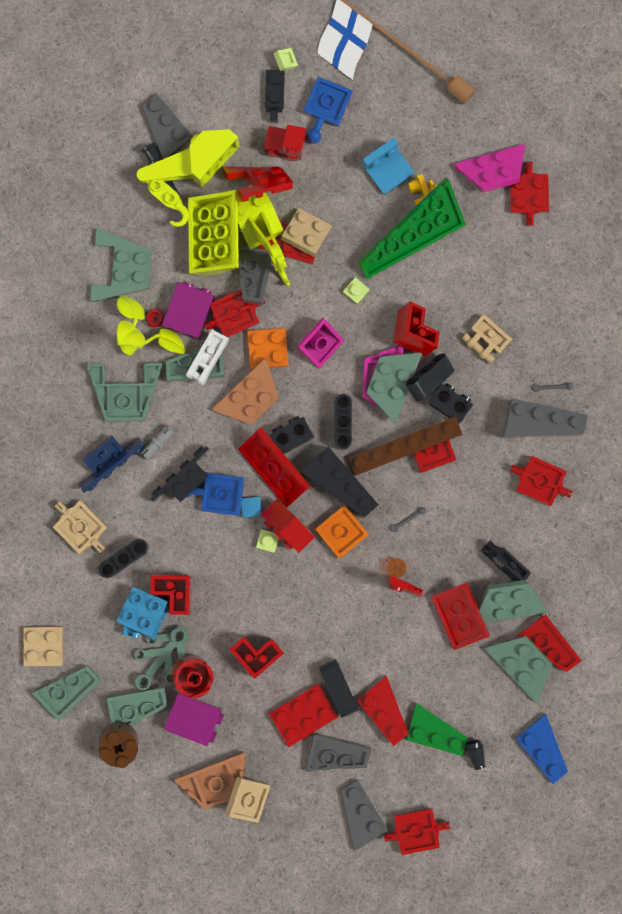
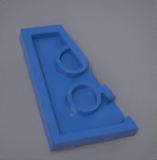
M544 714L519 734L516 739L551 783L554 784L568 770L547 715Z

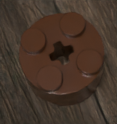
M125 722L109 724L100 734L99 757L110 766L127 767L136 758L138 753L137 733L130 724Z

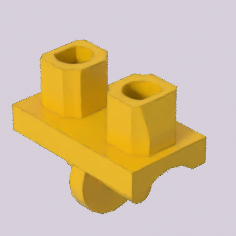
M423 174L417 175L416 180L408 183L411 194L421 191L423 196L414 200L415 206L437 186L434 185L433 180L428 181V188Z

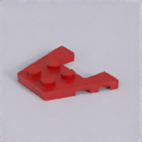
M279 166L222 167V174L226 180L246 178L252 185L251 187L238 188V196L242 202L249 201V197L256 195V198L263 197V193L269 191L275 194L293 189V181L283 168Z

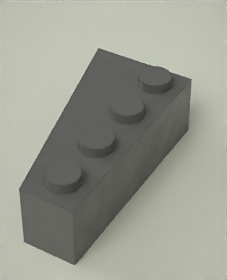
M511 399L502 438L581 436L584 434L588 415Z

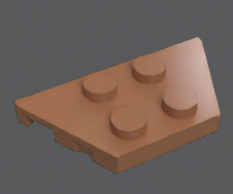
M265 358L213 410L248 424L256 421L279 399L268 360Z
M245 752L178 777L174 781L192 799H195L204 810L229 801L236 778H243L246 754Z

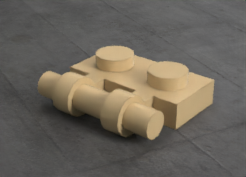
M485 314L471 328L476 335L472 338L466 333L462 338L470 349L473 348L480 354L479 357L481 359L487 360L490 364L495 359L490 352L494 349L500 354L512 340ZM480 338L489 345L486 349L477 342Z

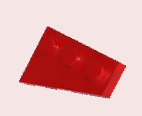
M391 575L388 576L386 583L390 584L388 588L398 592L405 590L421 597L424 591L411 583Z

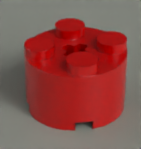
M188 655L179 659L172 668L173 683L182 695L190 698H200L209 692L214 675L212 669L203 658L198 655ZM194 673L195 679L191 680V674Z

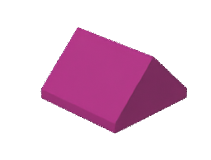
M322 317L297 345V350L320 369L344 342V339Z

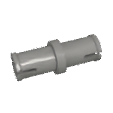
M166 424L156 436L151 438L152 440L140 453L149 460L175 434L174 430Z

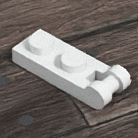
M211 330L190 366L186 377L198 380L199 384L204 385L226 347L229 338ZM198 367L204 369L202 374L197 372Z

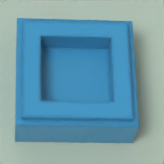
M260 497L242 499L243 518L261 516Z

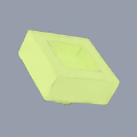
M291 48L277 50L273 53L280 71L293 69L298 66Z
M355 277L343 293L358 305L370 289Z
M261 529L256 548L275 553L279 538L273 532Z

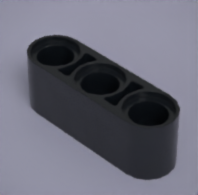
M442 353L430 360L405 385L414 401H421L452 375L455 370L447 355Z
M340 394L335 398L334 443L337 449L347 450L352 442V401L347 394ZM339 399H346L348 406L346 408L339 407L337 403ZM339 418H346L348 425L340 427L337 422ZM339 437H346L348 444L340 446L337 441Z
M143 539L132 541L103 561L98 568L99 574L104 578L116 576L148 553V542ZM139 542L145 545V550L142 553H138L135 550V546ZM123 553L129 556V561L126 564H122L119 560L120 555ZM106 564H110L113 567L110 575H106L103 571Z
M334 659L319 666V670L341 718L359 711L337 660Z

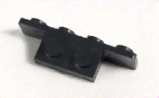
M201 446L194 452L195 457L191 461L187 459L179 467L181 470L176 475L172 473L165 480L167 484L162 488L158 486L151 493L153 495L151 500L155 502L165 491L169 490L181 503L208 477L196 462L210 449L207 446L205 448Z

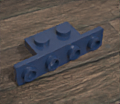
M111 435L82 458L93 474L79 484L81 490L84 493L93 490L101 479L108 478L116 467L123 466L131 455L139 453L144 446L139 437L123 449Z

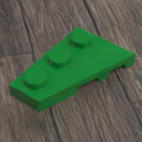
M418 703L415 704L406 740L462 756L467 736Z

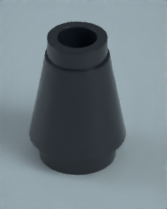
M479 739L468 741L465 751L474 766V770L485 768L484 744Z

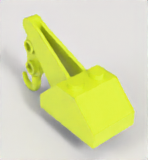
M230 129L208 130L195 134L190 140L189 149L140 168L137 171L138 180L141 183L148 184L149 192L166 207L178 210L182 214V220L179 222L170 221L171 225L180 227L186 224L188 221V210L183 205L177 192L164 181L193 179L203 188L240 147L238 136Z
M263 193V197L256 198V195L251 196L249 201L242 202L238 196V227L249 249L251 250L262 245L269 252L276 272L278 271L285 285L290 286L284 269L287 267L284 261L285 258L275 237L282 235L284 231L267 193ZM271 239L273 240V243H274V245H272V246H271L270 243H269V240H271Z

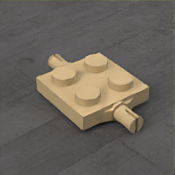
M81 500L69 509L61 501L55 505V508L62 516L53 528L79 555L90 546H93L99 553L106 549L98 539L108 527Z

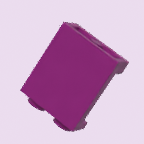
M183 281V284L178 282L162 326L200 340L202 328L215 297L211 294V290L206 288L199 290L193 288L194 285L189 282Z
M179 692L164 730L208 747L209 742L213 743L217 732L214 731L216 724L220 725L224 714L221 713L223 708L184 696Z

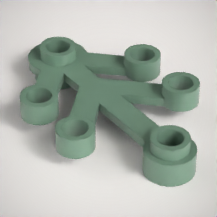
M176 626L170 633L157 635L154 643H150L149 639L146 638V642L149 645L170 641L165 648L138 649L135 651L134 657L139 661L149 657H157L147 672L136 678L135 685L138 689L146 690L151 686V678L164 661L166 669L165 681L168 684H173V682L167 680L168 675H172L173 661L171 652L177 647L178 658L181 659L186 656L184 643L189 638L186 628ZM177 632H181L183 634L182 639L176 638L175 635ZM138 651H142L144 653L143 658L137 657ZM142 678H145L147 680V684L145 686L141 685L140 680Z

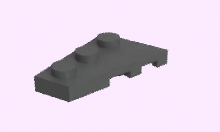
M157 93L142 105L164 159L173 155L193 138Z
M238 246V263L244 303L263 305L272 264L270 254L265 249L253 248L250 250L249 247Z
M315 733L305 772L339 768H367L371 747Z
M358 780L341 789L355 851L388 831Z

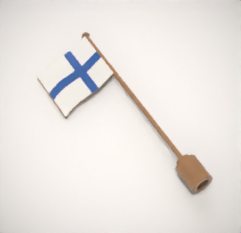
M336 0L332 17L321 37L317 54L352 81L356 66L368 44L370 33L374 26L446 80L447 92L463 104H466L474 95L476 88L460 76L448 78L346 0Z

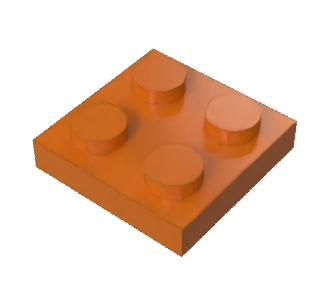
M286 328L248 331L250 369H254L265 358L268 360L269 368L288 367Z
M345 505L315 529L339 559L369 535Z

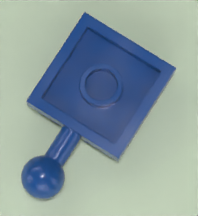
M317 77L304 108L305 114L317 118L313 129H310L306 134L308 142L316 144L321 140L320 130L324 121L339 127L353 90Z
M206 473L208 477L205 479L204 488H196L186 497L188 498L192 495L203 496L201 508L203 512L240 516L245 478Z

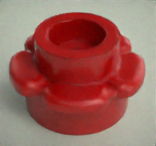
M157 309L151 310L146 315L148 325L152 328L162 326L163 319L165 318L163 312H159Z

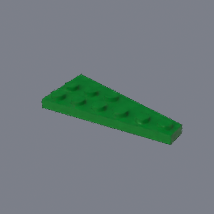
M447 177L358 261L366 279L466 225L451 183Z

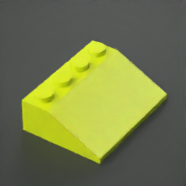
M233 190L188 198L189 274L205 277L219 275L239 268L238 191Z

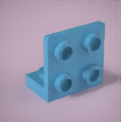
M392 138L362 161V166L384 195L414 174L410 165L397 149L398 143L395 138Z
M133 587L120 612L117 623L140 632L147 639L154 641L169 611L170 605L163 599Z

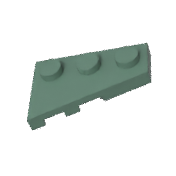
M87 666L32 694L60 721L101 679Z

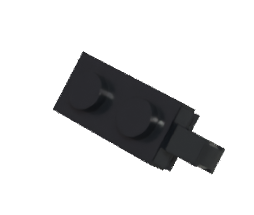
M266 70L265 108L266 112H270V123H278V113H283L285 70Z
M491 540L481 549L485 556L513 582L527 580L531 574L504 547L499 548Z

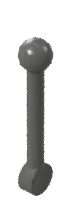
M568 382L564 385L540 386L536 384L534 385L533 390L535 392H539L540 390L561 388H567L568 390H571L573 388V384L571 382Z
M420 507L416 513L397 525H392L391 531L397 532L398 528L420 514L423 515L426 512L425 508Z

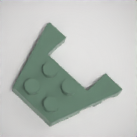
M96 228L95 246L112 247L115 250L112 285L91 284L90 302L94 303L149 289L152 250Z
M144 363V383L105 384V364H87L106 422L145 421L162 369V363Z

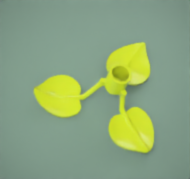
M119 296L116 303L119 312L125 317L133 319V324L129 321H120L117 326V344L120 345L121 350L125 354L133 355L138 347L142 348L154 339H158V343L168 351L179 354L186 353L185 346L180 337L169 329H161L159 334H155L145 340L144 335L139 329L135 328L138 319L143 320L145 318L144 308L137 301L129 297Z

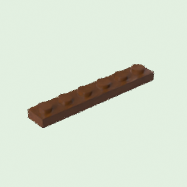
M453 417L351 456L349 461L356 476L461 436L463 433L457 417Z

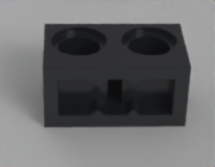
M441 384L427 404L449 419L457 417L459 424H461L473 406L470 403L471 399L464 394L460 396L454 392L455 388L450 384ZM441 392L446 393L448 401L441 402L438 394ZM456 403H461L464 406L462 413L455 411L454 405Z
M296 416L288 421L289 424L282 427V425H279L271 430L272 434H270V437L283 454L314 439V435L304 417L299 418V416ZM301 425L305 428V432L303 435H296L294 428ZM279 435H286L288 442L286 444H279L277 442Z

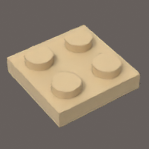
M298 208L284 231L281 240L315 257L330 232L332 225Z
M24 627V666H63V627Z
M237 777L225 815L258 823L270 785Z

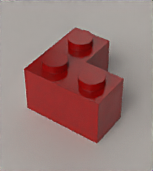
M288 124L286 129L269 126L264 152L271 157L281 155L286 156V159L290 161L301 160L306 140V128Z
M410 301L398 310L393 343L415 353H422V356L426 357L438 348L440 331L424 325L426 308Z
M278 499L261 514L266 520L264 524L271 531L275 529L273 533L280 540L284 538L283 543L290 550L294 548L300 553L315 538Z
M151 575L150 595H170L169 615H190L191 576Z
M246 636L229 649L254 679L285 653L273 638L257 650Z

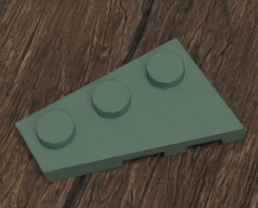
M201 347L196 351L185 353L166 361L167 382L196 380L186 377V374ZM223 352L209 374L208 379L225 377ZM198 367L197 372L202 374L204 369Z
M164 686L107 697L112 724L125 722L133 726L140 720L168 707Z

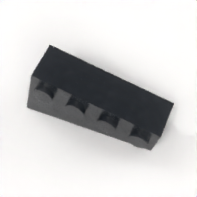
M329 446L299 471L303 476L363 518L379 505Z

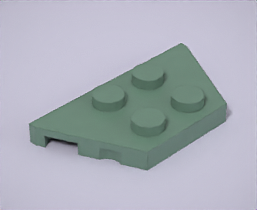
M422 353L383 356L379 358L366 394L394 423L398 420L408 393L405 384L414 376Z
M527 580L488 585L485 590V596L479 603V611L484 622L548 614L545 605L542 604Z
M526 635L513 640L502 641L499 644L488 645L485 650L538 703L553 663Z

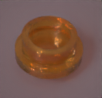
M393 559L388 563L387 570L391 576L399 578L406 573L407 567L403 560Z

